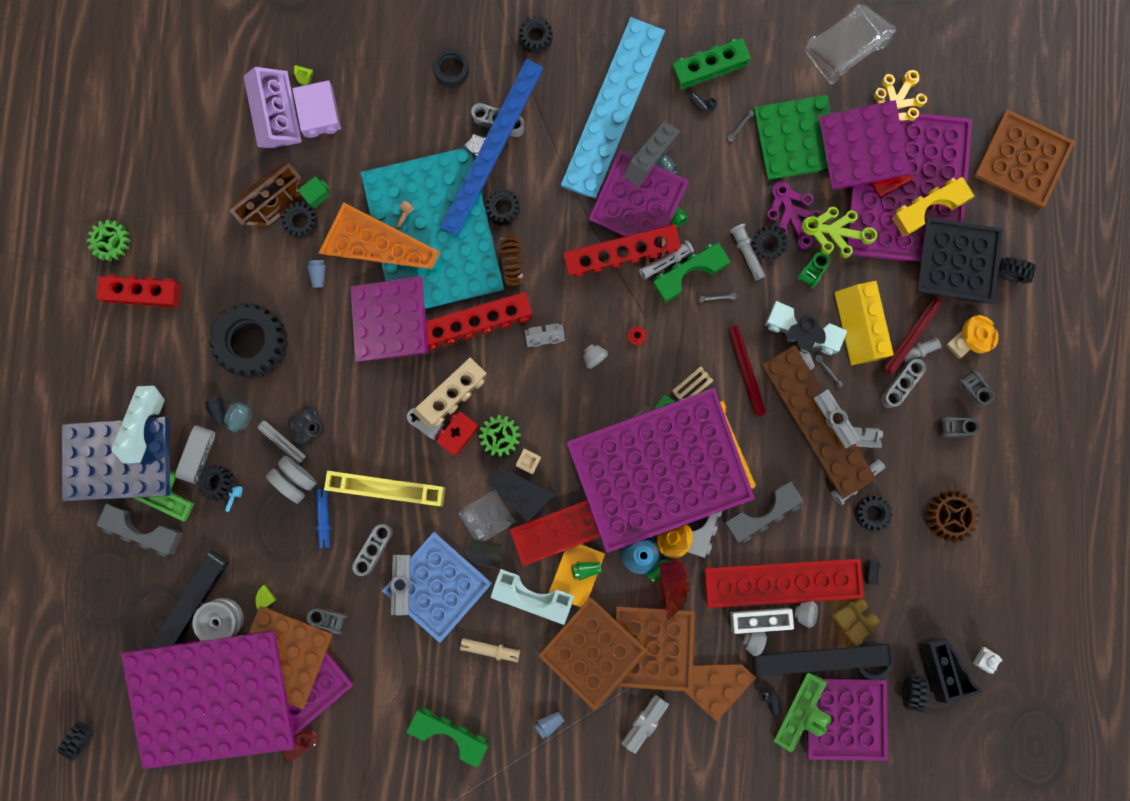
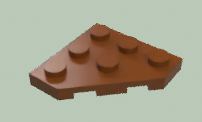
M742 664L693 665L692 692L686 693L717 722L756 677Z

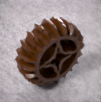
M506 234L500 238L504 279L507 286H516L524 282L520 241L517 234Z
M948 490L947 493L942 491L940 496H934L935 501L929 502L932 508H926V511L931 513L925 518L931 519L927 526H934L931 532L933 534L938 532V539L944 537L945 542H949L951 539L953 543H956L958 539L964 541L965 536L971 537L970 531H976L973 524H979L975 517H979L980 514L974 513V510H977L978 507L971 506L974 500H967V494L961 496V491H956L955 493L953 490ZM953 500L958 502L960 506L952 508L946 502ZM940 510H941L942 513H943V517H942L941 520H939V511H940ZM950 513L955 514L954 520H950V516H952ZM964 513L966 514V520H965V522L963 521V518H962V516H963ZM952 524L954 527H958L959 530L950 532L944 527Z

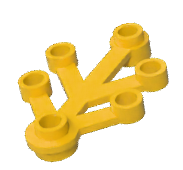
M915 70L907 71L903 76V86L897 95L893 86L895 78L891 74L885 75L882 79V85L885 89L878 88L873 95L878 104L885 102L884 98L888 95L889 101L896 100L898 109L913 106L922 107L927 102V97L924 94H918L915 98L903 100L910 87H914L919 81V74ZM910 108L906 113H898L900 121H914L919 116V111L916 108Z

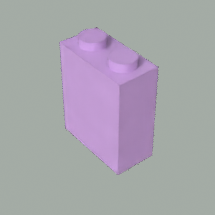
M330 81L292 88L301 132L305 137L314 138L322 133L333 134L341 129L334 90Z

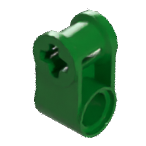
M822 252L816 253L801 271L797 280L804 281L813 290L830 264L829 255ZM816 258H822L824 266H819L816 263Z

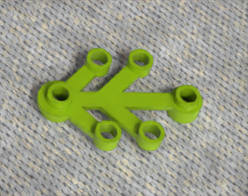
M830 207L826 213L818 218L808 217L802 223L804 233L814 235L821 244L822 253L830 254L834 249L833 243L827 241L822 234L823 232L828 233L841 249L840 255L843 258L850 257L853 249L850 245L846 244L841 236L859 239L867 245L874 243L877 238L876 230L871 227L865 228L863 231L841 228L848 223L852 224L856 221L858 214L853 210L848 211L844 217L831 225L823 223L829 219L835 220L837 218L839 210L836 207ZM848 215H852L854 219H850ZM808 225L814 226V229L809 228ZM824 246H829L830 250H826ZM847 249L849 253L846 254L843 250Z

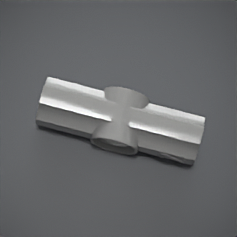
M828 389L813 398L826 418L827 425L833 429L844 448H848L860 440L848 421L847 414L841 410ZM834 414H838L840 416L839 424L834 423Z
M393 555L391 615H409V589L411 586L410 555ZM399 579L405 582L404 590H399L396 587V582Z
M655 694L644 711H641L632 724L633 727L622 741V745L636 754L647 736H651L656 729L658 720L669 706V703Z

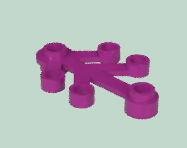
M778 182L772 189L775 200L772 208L767 213V219L769 221L777 220L779 217L778 209L782 202L785 211L779 228L783 229L786 235V227L789 219H791L799 236L797 240L798 248L804 251L808 250L813 245V238L804 233L798 216L808 218L816 214L819 217L821 213L819 211L810 212L794 206L790 199L801 202L803 206H810L813 202V196L811 194L802 195L791 191L789 184ZM783 188L785 193H780L779 189ZM805 197L810 199L809 203L804 201ZM771 212H774L776 214L775 218H772L770 216ZM803 239H808L809 244H804Z

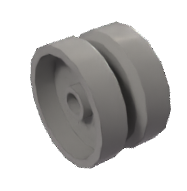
M284 455L278 462L279 468L282 471L272 468L266 475V478L283 495L299 504L305 497L304 491L301 488L311 491L317 482L299 464Z
M218 598L203 604L197 609L193 617V629L195 635L201 641L236 636L244 623L241 607L229 598Z

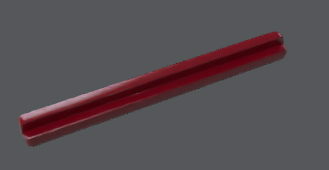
M932 298L894 352V355L885 365V372L891 375L895 373L942 306L941 299Z
M738 325L731 326L729 333L755 416H763L766 414L740 328Z

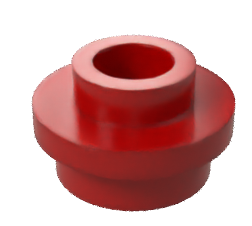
M639 326L632 327L628 332V340L633 345H641L647 338L646 331ZM634 333H640L641 337L636 339Z

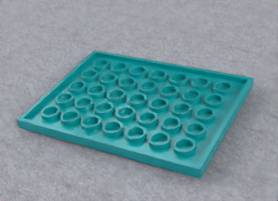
M470 147L361 172L371 217L441 252L433 269L382 263L385 281L418 276L423 277L425 310L505 291L481 193L458 237L441 229V225L474 162ZM403 201H407L413 206V211L407 215L401 228H399L397 224L403 213L399 207Z

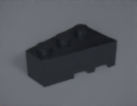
M936 638L920 643L936 701L950 703L983 693L972 680V675L965 669L961 663V658L948 639Z

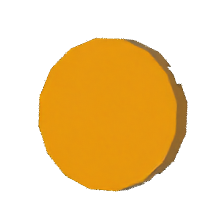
M978 315L969 318L965 322L962 331L964 342L969 349L980 354L994 349L998 342V331L993 326L995 324L986 316Z
M685 524L658 534L657 546L659 551L670 558H680L685 555L692 544L693 533L691 527Z

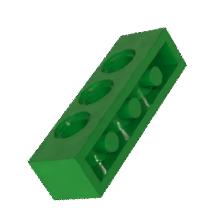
M743 38L739 40L732 39L725 45H715L706 52L702 53V51L694 53L692 57L677 59L673 63L671 71L678 89L682 90L748 66L751 57ZM729 54L732 58L726 59L723 55ZM711 60L714 62V65H708L706 61ZM695 67L697 71L692 72L688 68Z

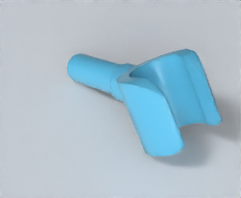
M235 486L231 488L233 493H229L230 497L225 511H230L235 497H241L242 487Z

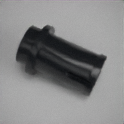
M868 560V563L865 564L867 566L865 584L878 585L879 568H881V565H879L880 561Z

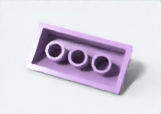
M254 67L244 75V81L257 146L278 148L302 142L288 72Z

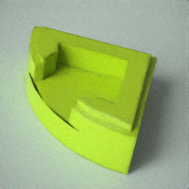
M295 65L294 74L298 83L301 86L310 85L314 73L313 70Z
M263 585L256 595L257 609H259V606L267 608L276 601L266 585Z

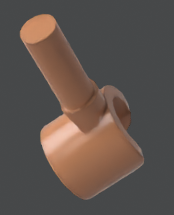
M403 201L399 207L403 211L397 224L399 228H401L407 215L413 211V206L407 201Z

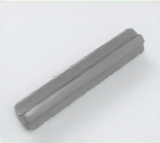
M262 421L259 424L258 429L295 462L299 464L303 462L306 456L269 423Z

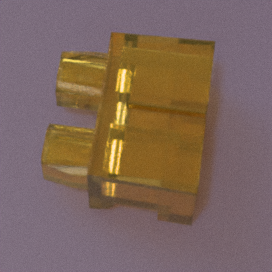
M863 598L854 602L849 601L830 614L855 646L860 645L863 639L874 633V628L880 623V620L874 613H871L866 618L861 612L869 607Z

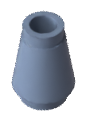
M324 260L308 261L309 266H307L312 288L324 287L326 269Z
M556 712L538 720L534 727L542 739L548 738L564 720L560 713Z

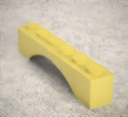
M327 471L324 488L327 491L443 507L445 487Z

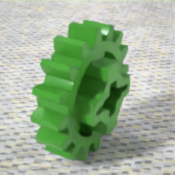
M106 220L105 224L99 221V227L92 226L94 232H88L91 238L87 239V242L92 244L88 249L93 251L92 254L103 261L106 258L109 262L112 261V257L119 260V254L125 256L123 250H129L126 243L131 242V240L126 238L129 232L125 230L123 225H119L116 221ZM109 229H114V230H116L117 232H115V231L110 232ZM101 249H103V250L106 249V250H108L109 252H102Z
M498 415L497 420L490 417V423L484 421L486 428H480L484 432L479 435V438L484 439L480 443L481 446L487 445L485 451L488 452L491 449L492 456L496 452H498L499 457H502L503 452L510 455V449L516 450L514 444H520L516 440V438L521 437V434L516 433L519 427H513L515 421L508 422V416L504 420L501 419L500 415ZM501 423L498 428L491 429L493 425ZM508 426L512 430L513 437L507 434ZM503 431L505 438L497 441L495 434ZM487 435L493 439L492 446L488 442ZM510 443L507 447L499 449L502 444Z

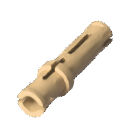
M465 638L462 639L461 651L495 657L499 661L504 659L518 663L520 650L505 648L501 644L496 646Z

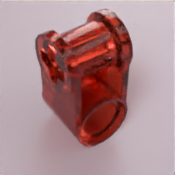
M306 730L294 737L296 744L294 749L280 751L286 763L301 756L317 744L318 735L315 731ZM309 738L310 742L305 743L304 739Z

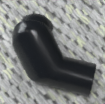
M694 93L689 98L699 111H713L717 106L716 99L702 100L697 93Z
M763 689L759 694V698L770 704L772 715H780L779 696L770 689Z

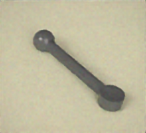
M752 110L747 112V116L733 134L728 135V142L732 143L748 119L754 116Z
M732 292L730 295L699 296L697 300L700 303L719 299L735 300L737 294Z
M817 355L815 362L820 363L836 382V386L841 388L843 382L838 380L823 362V357Z

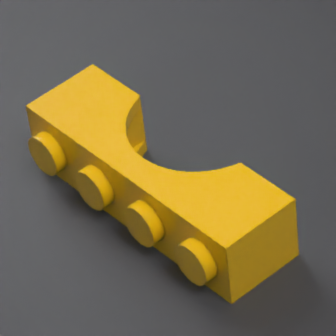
M961 177L957 180L952 178L944 183L945 187L941 189L936 187L929 191V196L925 198L920 196L912 201L913 204L907 207L904 205L898 208L892 220L901 235L905 237L925 224L924 215L928 206L940 204L954 210L971 200L974 195L964 178Z

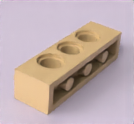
M469 358L415 408L414 414L429 429H432L434 426L439 427L445 419L443 417L447 413L451 415L459 407L457 404L461 400L465 402L472 395L471 391L474 388L479 389L485 383L484 378L487 373ZM466 379L470 384L463 385L460 380ZM447 392H454L456 397L450 398ZM439 404L443 410L437 411L433 408V405Z

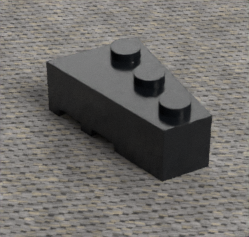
M501 467L487 480L527 522L555 496L554 493Z

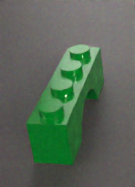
M719 243L707 245L702 249L704 252L699 255L696 253L692 254L684 264L677 263L670 268L671 271L665 274L663 272L654 278L655 281L652 286L664 304L681 294V281L688 272L703 270L714 275L730 264L731 261Z
M426 707L417 710L406 733L422 741L435 734H446L452 737L458 744L460 760L478 768L489 745V742L486 741L487 738L480 734L473 735L469 733V729L462 725L457 727L451 724L452 721L444 716L439 718L433 715L434 712Z

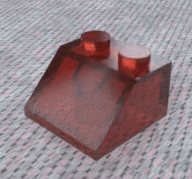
M682 560L659 563L661 594L667 619H671L687 602V593H690L689 582L686 581V579H689V572L687 567L684 568Z

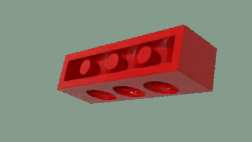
M113 274L99 277L97 300L104 303L179 308L181 285L176 283L174 279L163 278V281H156V278L144 277V280L129 275L125 276V278H118V275ZM123 285V291L118 293V288ZM142 286V292L137 294V289ZM161 288V293L156 296L155 291Z

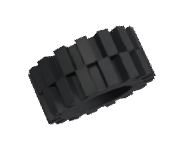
M533 16V19L528 17L527 22H522V26L519 28L522 47L524 49L527 48L528 52L532 50L533 54H536V51L542 53L543 49L546 51L548 46H551V41L553 40V31L551 24H548V20L544 19L543 21L541 16H539V19ZM539 29L542 31L543 37L538 41H534L529 37L530 31Z
M502 188L501 191L497 189L495 193L491 192L489 194L490 197L486 199L487 203H485L489 219H492L494 223L497 222L498 225H508L507 223L509 222L513 223V220L517 219L520 213L519 200L514 192L511 193V190L505 191ZM502 200L510 204L509 211L504 214L498 213L495 209L496 204Z
M296 202L294 206L290 204L289 209L286 207L284 209L286 212L282 213L283 219H281V222L287 233L298 239H301V237L306 239L308 238L307 235L312 236V231H316V225L318 226V218L312 208L305 203L299 204V202ZM298 214H303L307 218V222L303 227H295L293 225V219Z
M766 225L760 228L752 239L754 253H757L758 257H762L764 260L771 261L779 258L787 249V234L785 235L784 230L780 229L779 226ZM768 235L774 236L777 239V246L773 250H768L763 245V239Z
M1002 258L998 269V276L1010 282L1029 284L1033 281L1036 265L1028 262V260H1021V258Z
M219 465L207 466V471L202 470L201 472L203 476L199 475L198 479H201V482H197V485L201 486L198 488V491L201 492L200 495L218 502L219 500L224 501V498L228 499L230 497L228 493L232 494L233 490L231 488L236 485L233 483V481H236V478L232 477L234 473L230 469ZM219 476L220 483L218 487L214 490V481Z
M868 496L858 502V507L855 508L857 511L855 517H857L858 520L856 521L861 524L862 528H866L869 531H880L889 526L888 523L892 521L893 513H891V510L893 508L889 506L890 503L884 500L885 498ZM871 506H876L881 511V516L876 521L870 520L867 516V510Z
M906 675L905 683H903L904 690H902L905 710L917 712L925 710V706H927L926 700H928L927 693H929L926 676Z
M81 721L77 722L67 732L66 737L62 739L63 741L60 743L57 753L70 761H74L83 752V749L88 746L87 744L91 741L95 730Z

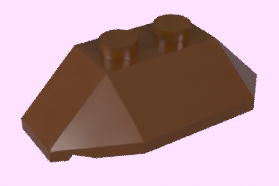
M287 162L268 172L243 192L230 207L229 211L241 225L269 226L282 213L286 212L284 210L286 207L289 209L290 204L294 206L298 202V189L300 188L301 177L291 164Z

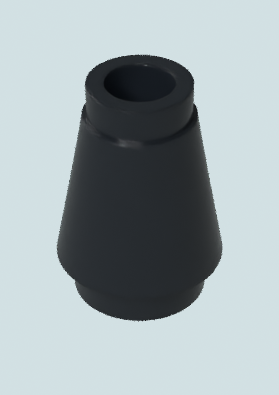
M220 396L205 401V408L215 425L218 426L226 423L223 400L221 401Z

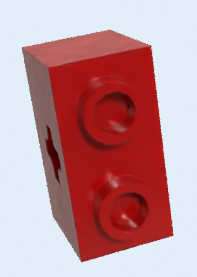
M462 412L454 413L448 421L450 423L446 429L442 428L436 436L438 438L436 442L455 457L479 428L476 423ZM460 428L459 433L461 435L453 438L454 434L452 431Z

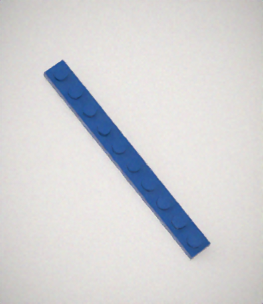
M526 59L441 225V229L457 237L459 236L544 70L542 66Z

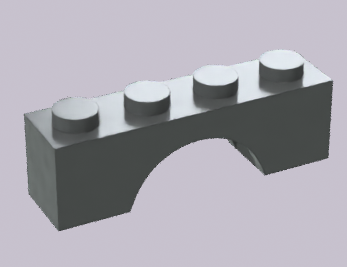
M664 121L630 161L623 177L640 187L662 155L665 157L673 147L680 130Z
M791 481L772 491V506L762 517L752 518L743 512H739L723 522L735 542L741 541L742 544L752 538L751 534L754 532L761 533L768 528V523L772 521L776 523L785 517L783 514L790 510L792 513L801 507L800 503L804 500Z
M114 504L105 505L96 525L103 528L102 532L110 535L116 533L121 535L120 539L127 542L132 540L138 542L137 546L147 550L149 547L155 549L156 554L164 557L175 554L183 535L182 532L168 526H159L148 534L141 533L132 524L131 511Z

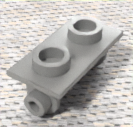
M558 323L545 325V332H542L541 326L528 328V330H525L527 347H538L543 344H557L565 341L563 325Z
M853 427L860 438L855 443L856 446L882 448L880 440L883 437L882 430H879V428H865V432L862 433V428Z

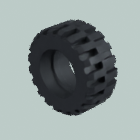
M240 303L239 307L235 305L229 307V312L223 311L220 314L221 319H215L213 324L216 327L214 330L211 329L209 334L213 336V340H209V346L213 348L211 353L217 359L216 362L224 370L248 379L264 377V373L270 374L273 372L272 368L274 366L279 367L281 364L279 360L281 357L285 358L286 356L284 349L288 347V341H286L285 337L288 335L287 331L283 328V323L277 316L263 306L260 307L253 303L250 305ZM256 324L264 330V346L254 357L241 358L234 351L233 342L235 335L242 327Z

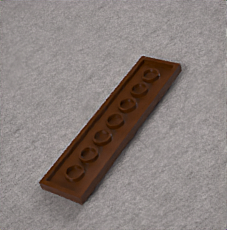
M793 346L762 364L761 367L841 499L848 497L876 480L875 475L856 444L844 448L833 429L827 425L826 418L813 400L823 390L797 347ZM834 414L833 421L839 424L840 418L837 414Z

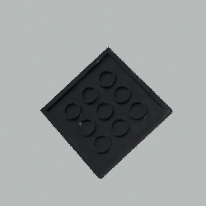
M931 217L925 218L916 293L993 304L995 301L1003 228Z

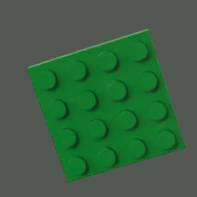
M828 95L754 107L753 112L767 181L828 171L819 116L831 114Z

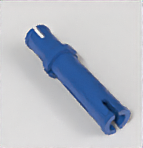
M321 489L315 490L318 548H323V540H325V548L331 547L329 537L331 526H329L328 491L323 489V497H321Z

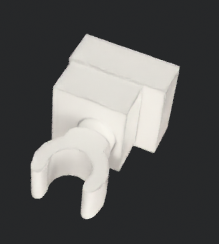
M982 647L973 664L987 673L993 674L997 670L999 663L1002 662V659L989 649Z

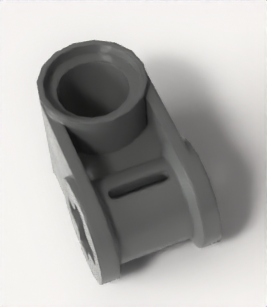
M972 370L971 374L957 381L960 389L967 395L974 406L983 407L993 401L994 394L977 370ZM980 393L985 395V402L979 399Z
M940 418L942 422V438L968 437L977 434L980 430V423L974 418ZM966 423H970L972 425L971 432H968L965 429Z
M321 607L312 609L307 615V621L311 626L339 635L342 634L343 621L347 618V615ZM314 612H319L322 615L320 622H316L313 619Z

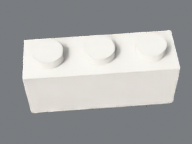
M790 608L730 612L731 632L734 634L794 629L793 613Z

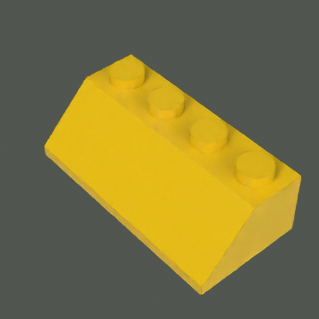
M877 281L857 284L834 292L842 329L847 330L844 339L850 365L887 359L893 356Z

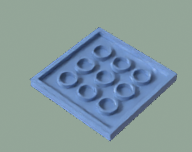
M433 532L410 558L409 616L441 643L490 587L492 582L437 533ZM399 579L396 582V587L399 590H404L405 582ZM391 581L382 590L390 599L392 598Z

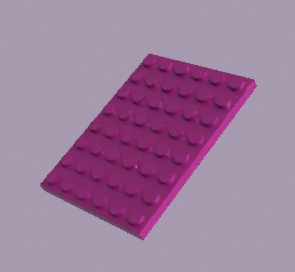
M919 113V116L914 121H900L909 171L914 179L880 198L871 183L851 187L849 211H855L858 214V218L854 223H848V229L863 231L865 228L871 227L877 232L876 240L869 245L864 244L859 239L847 237L846 244L852 247V256L920 262L924 225L903 237L892 217L896 214L898 208L904 205L907 207L911 206L913 200L920 196L923 198L929 196L928 192L936 187H939V189L945 187L944 183L952 178L957 180L963 177L967 183L972 119ZM966 203L954 210L940 204L930 205L925 211L924 220L927 217L964 222Z
M715 388L567 441L607 553L755 499Z
M275 630L121 653L142 769L284 751L296 747Z

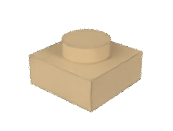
M962 331L946 344L959 359L970 350L964 342Z
M524 449L516 467L533 475L541 457Z

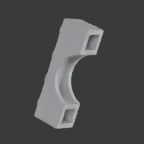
M722 511L707 516L704 524L697 530L692 531L693 539L690 549L687 551L688 553L701 557L710 554L712 548L710 539L711 536L716 534L718 525L715 522L717 517H721Z

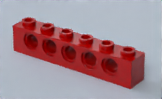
M676 224L566 251L563 254L569 275L574 274V277L585 275V271L592 270L595 273L604 270V266L611 265V268L622 266L624 261L629 260V263L641 261L640 257L648 256V259L658 257L659 252L666 251L667 254L678 252L677 248L681 247ZM663 237L666 241L665 245L657 247L654 243L655 238ZM639 241H643L647 245V249L644 252H639L636 249V244ZM620 246H625L628 249V254L624 257L620 256L617 252ZM607 251L610 256L609 260L602 261L599 258V253ZM584 255L589 256L591 259V264L588 266H584L581 263V257Z
M526 292L426 321L428 350L438 348L439 344L445 343L450 345L456 343V339L463 337L464 340L473 338L475 334L480 332L482 334L493 332V328H508L512 326L511 323L517 321L519 323L529 321V318L533 316ZM508 308H515L517 310L516 314L513 316L507 315L506 311ZM491 313H497L498 319L490 321L488 316ZM474 318L480 320V324L476 327L470 325V321ZM458 323L462 325V328L459 332L452 331V326L454 324ZM442 329L443 335L439 338L434 337V331Z

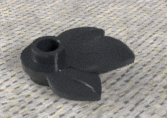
M811 315L801 317L798 324L792 325L787 333V341H797L799 349L805 354L813 348L815 342L824 344L826 340L824 329L818 326L816 318ZM809 322L811 324V327L806 328L804 326V323Z
M304 407L302 415H295L288 421L290 428L296 432L292 440L296 444H306L311 438H317L322 435L324 431L322 422L317 419L316 411L309 407Z

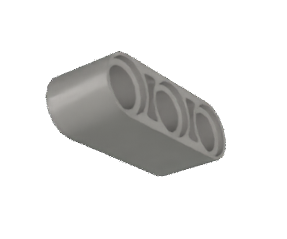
M482 103L475 104L471 111L473 121L479 126L491 129L500 109ZM478 112L485 113L483 117L476 116ZM521 116L517 121L521 126L518 129H513L510 136L519 137L524 133V121Z
M914 359L904 365L881 397L884 407L893 408L899 406L926 370V365L922 360ZM912 364L917 366V373H914L911 370ZM901 379L906 381V388L900 386ZM889 394L895 396L896 401L894 404L889 401Z
M198 425L193 427L177 467L176 478L193 484L197 483L215 438L214 431Z
M381 524L373 529L353 563V571L356 575L365 576L372 572L392 538L393 530L389 525ZM382 527L387 530V536L384 539L378 535ZM372 544L377 547V553L374 556L368 551ZM362 561L367 564V570L364 573L359 570V564Z

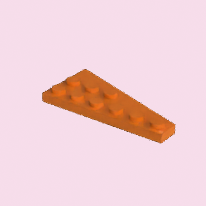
M344 202L319 251V254L425 269H433L441 253Z

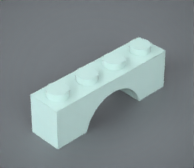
M776 301L771 308L765 326H768V329L772 332L779 333L780 331L785 333L787 337L789 328L792 325L798 324L794 316V308ZM829 323L823 328L826 334L825 343L819 344L815 342L813 348L816 346L822 349L821 352L832 355L839 352L847 330Z
M137 386L111 449L122 463H140L147 447L144 440L145 421L150 415H159L165 401L155 386Z
M501 569L491 598L564 625L574 596L557 589L549 594L534 593L521 583L518 575Z

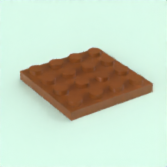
M1006 109L974 177L1043 209L1049 200L1075 141Z
M590 597L538 656L596 711L648 653V650Z
M259 606L249 634L275 630L288 704L305 709L334 633L311 626L308 623L264 606Z
M617 606L616 621L648 650V653L618 687L692 692L695 611Z

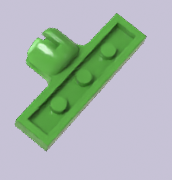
M170 471V496L134 498L181 521H187L194 505L193 502L172 492L171 488L176 479V474Z
M812 672L807 673L774 740L775 743L789 752H793L804 730H808L817 737L825 734L828 729L826 725H830L831 717L818 709L817 702L827 681Z

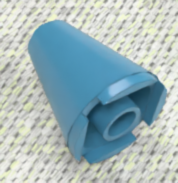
M650 537L625 546L622 549L621 555L624 565L636 574L649 573L660 560V551L657 543ZM641 552H646L644 560L640 558Z

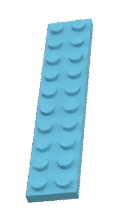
M630 17L561 183V187L596 200L665 30Z

